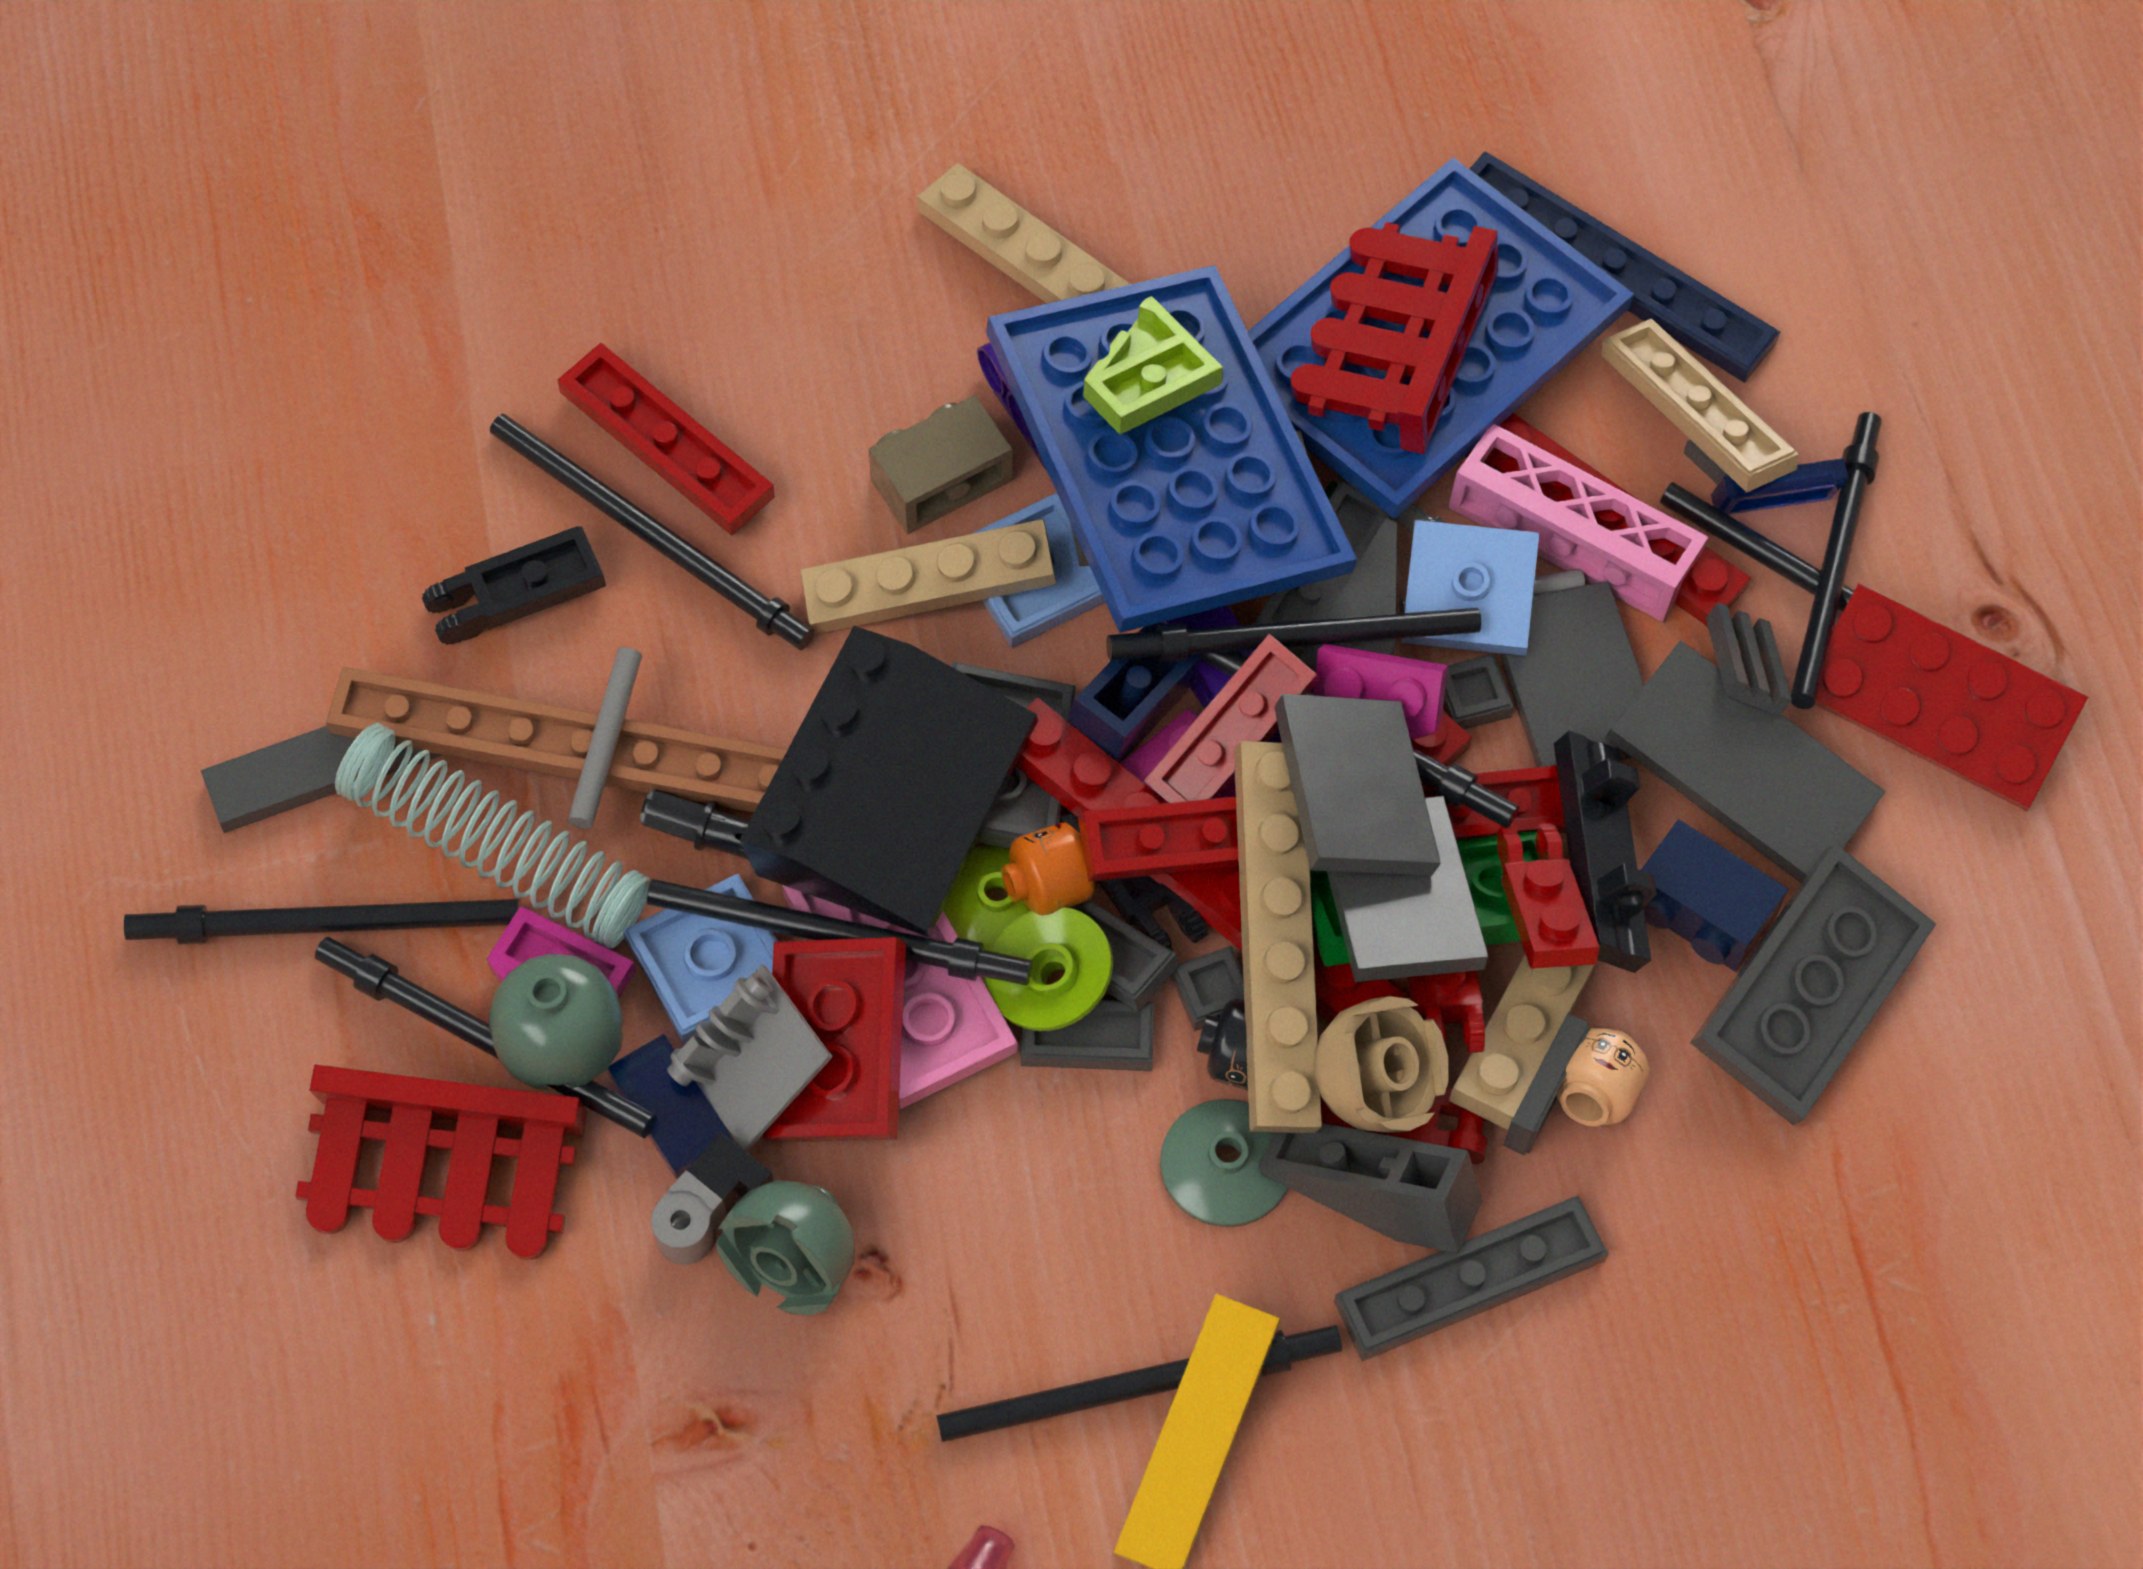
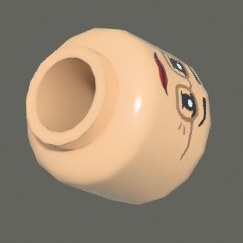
M1590 1028L1584 1041L1569 1060L1565 1069L1566 1077L1556 1095L1564 1112L1576 1122L1586 1126H1607L1622 1122L1632 1112L1648 1082L1650 1066L1646 1055L1634 1040L1624 1032L1608 1028Z

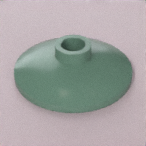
M1230 1099L1213 1100L1189 1109L1173 1123L1162 1145L1160 1168L1167 1192L1185 1213L1206 1224L1220 1227H1235L1263 1218L1276 1208L1288 1190V1187L1262 1175L1258 1166L1275 1132H1250L1249 1103ZM1225 1145L1233 1146L1239 1151L1240 1157L1234 1162H1224L1217 1157L1216 1150Z

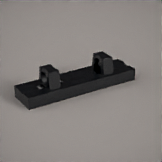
M1569 730L1554 742L1553 745L1570 865L1600 947L1598 961L1636 973L1651 961L1644 907L1657 895L1654 874L1637 869L1627 804L1640 789L1638 771L1633 766L1630 767L1621 763L1618 748L1605 743L1591 741L1586 736Z

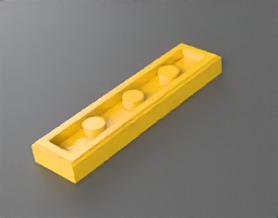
M1215 1293L1114 1549L1116 1556L1148 1569L1185 1568L1277 1332L1280 1318Z

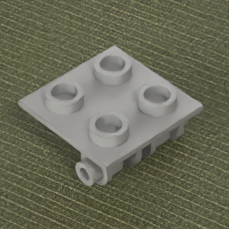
M761 965L748 979L740 977L734 983L735 989L720 1006H714L708 1014L712 1021L701 1020L697 1024L696 1031L699 1035L697 1037L692 1036L681 1049L677 1048L670 1055L672 1063L667 1068L669 1075L679 1084L687 1086L692 1080L695 1082L738 1145L746 1152L832 1058V1055L765 965Z

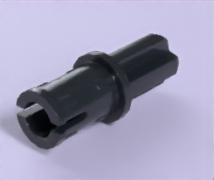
M651 790L646 796L640 814V822L644 826L694 842V848L698 851H702L707 846L749 860L740 843V838L750 820L718 810V804L714 801H710L705 806L659 790Z

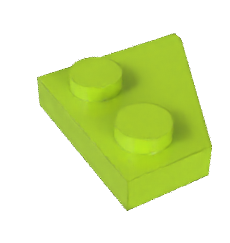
M1151 296L1144 299L1139 306L1138 319L1129 331L1121 330L1110 344L1109 354L1104 359L1098 360L1085 377L1083 397L1121 435L1220 386L1222 383L1223 367Z

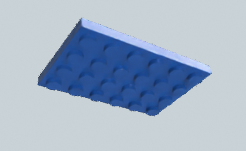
M1454 157L1370 227L1382 230L1385 222L1400 225V234L1437 242L1442 241L1444 234L1459 237V246L1466 247L1474 226L1497 230L1499 270L1425 454L1401 449L1399 425L1387 423L1384 431L1369 428L1368 418L1329 409L1326 410L1324 417L1309 415L1308 405L1298 402L1292 395L1291 374L1296 368L1305 364L1325 366L1327 358L1317 355L1312 349L1310 335L1312 326L1324 318L1344 320L1347 312L1336 309L1331 302L1330 284L1337 275L1346 272L1363 275L1366 267L1359 266L1353 262L1350 256V245L1247 331L1295 431L1300 430L1302 433L1305 448L1393 519L1469 453L1494 424L1499 426L1630 308L1634 293ZM1386 271L1382 277L1385 280L1423 287L1425 282L1423 279ZM1444 284L1441 292L1447 293L1450 285ZM1366 317L1363 325L1404 333L1407 326ZM1425 330L1423 338L1428 339L1431 331ZM1346 363L1343 370L1383 380L1387 374V371ZM1406 376L1403 384L1409 385L1412 377Z
M1216 265L988 317L986 327L988 339L1119 633L1353 572L1357 558ZM1153 296L1223 367L1222 383L1220 386L1119 435L1083 397L1084 379L1097 361L1104 359L1109 354L1110 344L1121 330L1129 331L1138 319L1139 306L1144 299Z

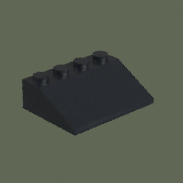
M853 626L740 838V843L756 876L930 937L1031 733L1039 721L1037 714L911 644Z

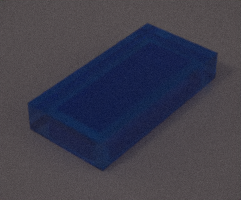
M1843 458L1797 465V470L1749 492L1742 489L1729 475H1725L1711 493L1713 506L1727 515L1831 500L1848 479Z
M662 1034L614 1062L607 1070L623 1097L657 1115L656 1124L648 1137L677 1180L720 1132L724 1133L732 1141L733 1139L696 1081L692 1080L687 1086H683L669 1075L667 1068L672 1063L670 1055L674 1048L665 1034Z

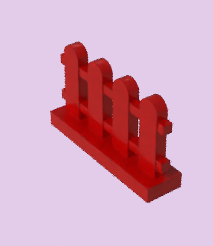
M1385 222L1382 230L1368 227L1359 229L1351 235L1349 240L1351 259L1354 263L1366 267L1363 275L1346 272L1337 275L1330 284L1331 302L1336 309L1347 312L1344 320L1324 318L1312 326L1310 332L1312 349L1317 355L1327 358L1325 366L1305 364L1296 368L1291 374L1292 395L1298 402L1308 405L1309 415L1324 417L1326 410L1329 409L1368 418L1369 428L1384 431L1387 423L1399 425L1401 449L1425 454L1499 270L1497 230L1474 226L1466 247L1459 246V237L1444 234L1441 242L1400 234V225ZM1386 271L1423 279L1425 282L1423 287L1385 280L1382 277ZM1444 284L1450 285L1447 293L1441 292ZM1366 317L1407 326L1404 333L1363 325ZM1425 330L1431 331L1428 339L1423 338ZM1346 363L1387 371V374L1383 380L1343 370ZM1406 376L1412 377L1409 385L1403 384Z
M314 1064L309 1090L322 1104L326 1105L324 1115L312 1113L310 1115L308 1130L311 1133L320 1134L312 1180L311 1182L298 1181L295 1198L307 1201V1220L318 1232L323 1234L340 1232L349 1221L351 1207L374 1210L372 1224L376 1233L387 1242L399 1243L405 1241L413 1234L417 1216L440 1218L439 1235L442 1241L452 1250L462 1252L468 1251L478 1244L482 1236L484 1224L507 1227L505 1234L507 1247L516 1257L523 1260H532L542 1255L547 1248L550 1233L563 1234L566 1217L562 1214H554L553 1211L561 1165L573 1167L575 1165L577 1150L575 1147L565 1146L566 1135L584 1136L588 1111L579 1098ZM369 1110L390 1112V1123L368 1121ZM435 1118L457 1121L456 1132L433 1129ZM500 1128L523 1129L522 1140L500 1138ZM364 1140L386 1142L377 1191L355 1188ZM430 1148L452 1151L444 1199L421 1196ZM495 1157L518 1159L510 1208L487 1205Z

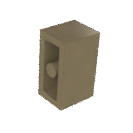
M976 395L958 404H945L936 409L928 419L906 430L897 429L884 435L876 445L869 448L871 481L907 534L1013 481V449Z

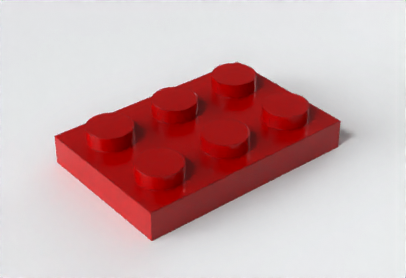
M897 937L774 942L772 975L832 1055V1058L763 1133V1138L772 1142L897 1139L906 942Z

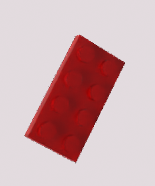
M1858 583L1831 634L1815 705L2028 812L2082 711L2088 696Z

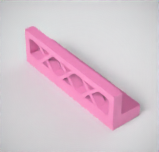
M1496 424L1492 425L1484 433L1457 471L1448 504L1449 509L1483 527L1538 532L1537 556L1565 571L1581 569L1585 581L1589 584L1608 581L1614 597L1662 623L1675 604L1683 580L1704 550L1709 538ZM1493 448H1496L1517 459L1520 471L1501 473L1483 462ZM1559 481L1571 488L1574 499L1556 502L1542 494L1539 483ZM1611 509L1625 517L1628 528L1610 531L1597 524L1593 512ZM1666 538L1686 550L1677 564L1674 565L1653 554L1648 541Z

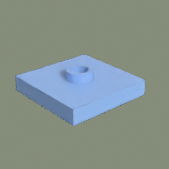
M1415 520L1404 613L1478 608L1481 614V630L1479 633L1402 638L1401 643L1526 656L1539 533Z

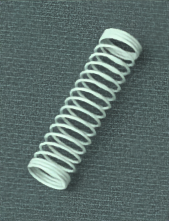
M374 723L366 727L356 737L343 757L336 774L335 789L337 795H342L348 801H356L358 807L366 808L372 805L375 817L383 818L389 815L393 827L400 828L407 825L410 837L418 838L424 835L427 847L435 848L442 845L445 857L453 858L459 855L462 867L471 868L477 865L480 877L489 878L495 875L497 887L507 888L512 885L516 898L521 899L530 895L533 908L539 909L548 905L551 918L558 919L566 915L568 928L576 929L583 925L586 938L593 939L595 943H599V945L607 949H613L624 939L622 930L634 925L647 901L650 878L644 877V874L639 873L637 870H633L624 875L618 882L623 864L622 861H617L609 867L599 882L585 916L577 923L571 922L572 909L587 894L602 869L605 861L604 851L595 853L584 867L572 890L567 907L559 913L553 911L554 900L567 887L584 860L587 852V841H581L573 847L559 869L549 897L541 903L536 902L537 889L552 874L566 851L570 840L569 831L561 832L550 844L537 868L531 887L523 893L518 891L519 880L532 867L549 840L552 832L551 821L543 822L532 834L520 856L513 878L505 883L501 882V870L517 854L531 831L535 820V814L532 810L525 812L511 829L500 851L496 867L488 873L484 872L482 869L483 860L498 846L514 820L517 812V802L515 800L507 802L495 816L482 841L478 858L472 862H466L465 851L483 833L497 809L500 800L498 790L491 791L484 797L467 825L460 848L457 851L449 852L447 849L448 841L465 824L482 792V782L480 780L473 781L460 795L447 820L442 839L432 842L430 840V831L441 822L455 803L465 781L464 771L454 772L440 789L447 773L446 760H441L434 764L423 778L430 762L428 750L419 752L408 764L413 751L412 741H403L394 750L395 733L381 723ZM407 746L405 756L398 770L380 792L381 785L389 768L399 753ZM425 756L415 780L398 801L406 779L419 760ZM361 766V768H360V770H359V772H358L357 779L354 781L355 776H356V774H357V771H358L359 767ZM442 766L440 775L433 789L431 790L425 801L416 810V806L426 785L428 784L431 777L435 774V772ZM459 777L456 788L452 793L449 801L442 809V811L438 814V816L433 820L434 815L438 809V806L442 798L444 797L445 793L447 792L448 788L455 781V779ZM398 781L391 799L390 809L385 812L378 811L377 802ZM375 785L372 800L368 802L361 801V798ZM477 787L468 808L457 824L451 829L465 799ZM417 788L408 811L407 819L402 822L396 821L395 811L409 799ZM437 794L429 811L425 828L419 832L413 831V821L422 814ZM494 797L492 805L486 817L484 818L476 832L469 839L473 827L477 819L479 818L481 812L488 804V802ZM511 808L502 829L487 848L497 825L508 809ZM529 818L519 840L505 857L516 833L525 820ZM546 828L543 838L541 839L537 849L535 850L529 861L524 865L531 848L533 847L537 838ZM563 839L561 847L559 848L555 858L542 875L544 868L549 858L551 857L553 851L558 846L560 841ZM580 850L578 858L576 859L572 869L570 870L564 881L561 883V880L567 868L569 867L571 861ZM598 860L596 867L593 870L590 878L588 879L582 890L579 892L589 871ZM614 873V876H613L611 882L609 883L607 889L605 890V892L603 893V895L601 896V898H600L599 901L597 902V900H598V898H599V896H600V894H601L603 888L605 887L607 881L609 880V878L611 877V875ZM601 908L594 923L593 931L589 933L590 919Z

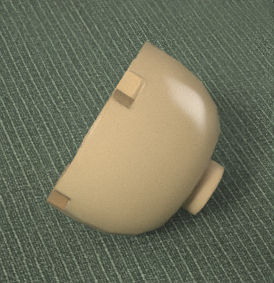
M1390 996L1374 998L1340 1011L1320 1036L1315 1052V1078L1321 1097L1335 1115L1358 1130L1388 1133L1410 1131L1431 1119L1435 1113L1427 1112L1432 1107L1435 1096L1445 1094L1448 1085V1053L1441 1030L1433 1019L1423 1020L1419 1013L1411 1008L1412 1006L1419 1005L1408 998Z

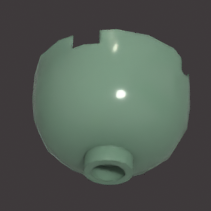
M550 953L530 958L507 973L493 994L489 1013V1027L497 1057L512 1077L533 1088L549 1090L548 1085H562L569 1083L571 1088L585 1085L608 1069L622 1046L624 1019L617 991L597 966L578 956Z
M776 1180L750 1190L734 1205L718 1228L723 1229V1233L716 1241L717 1252L727 1270L746 1290L758 1297L761 1284L787 1297L777 1308L788 1313L810 1316L825 1311L843 1286L854 1264V1232L835 1197L827 1190L818 1186H810L802 1182Z

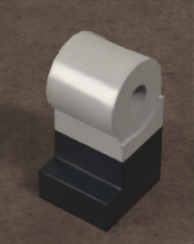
M720 1132L669 1188L668 1192L660 1199L652 1211L651 1226L659 1251L666 1259L675 1264L688 1265L699 1262L710 1252L714 1245L715 1232L734 1205L750 1190L773 1182L772 1172L724 1133Z

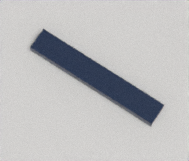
M1484 151L1470 167V170L1634 293L1631 306L1627 311L1643 321L1654 320L1674 340L1745 383L1776 345L1780 335L1779 330L1488 152Z

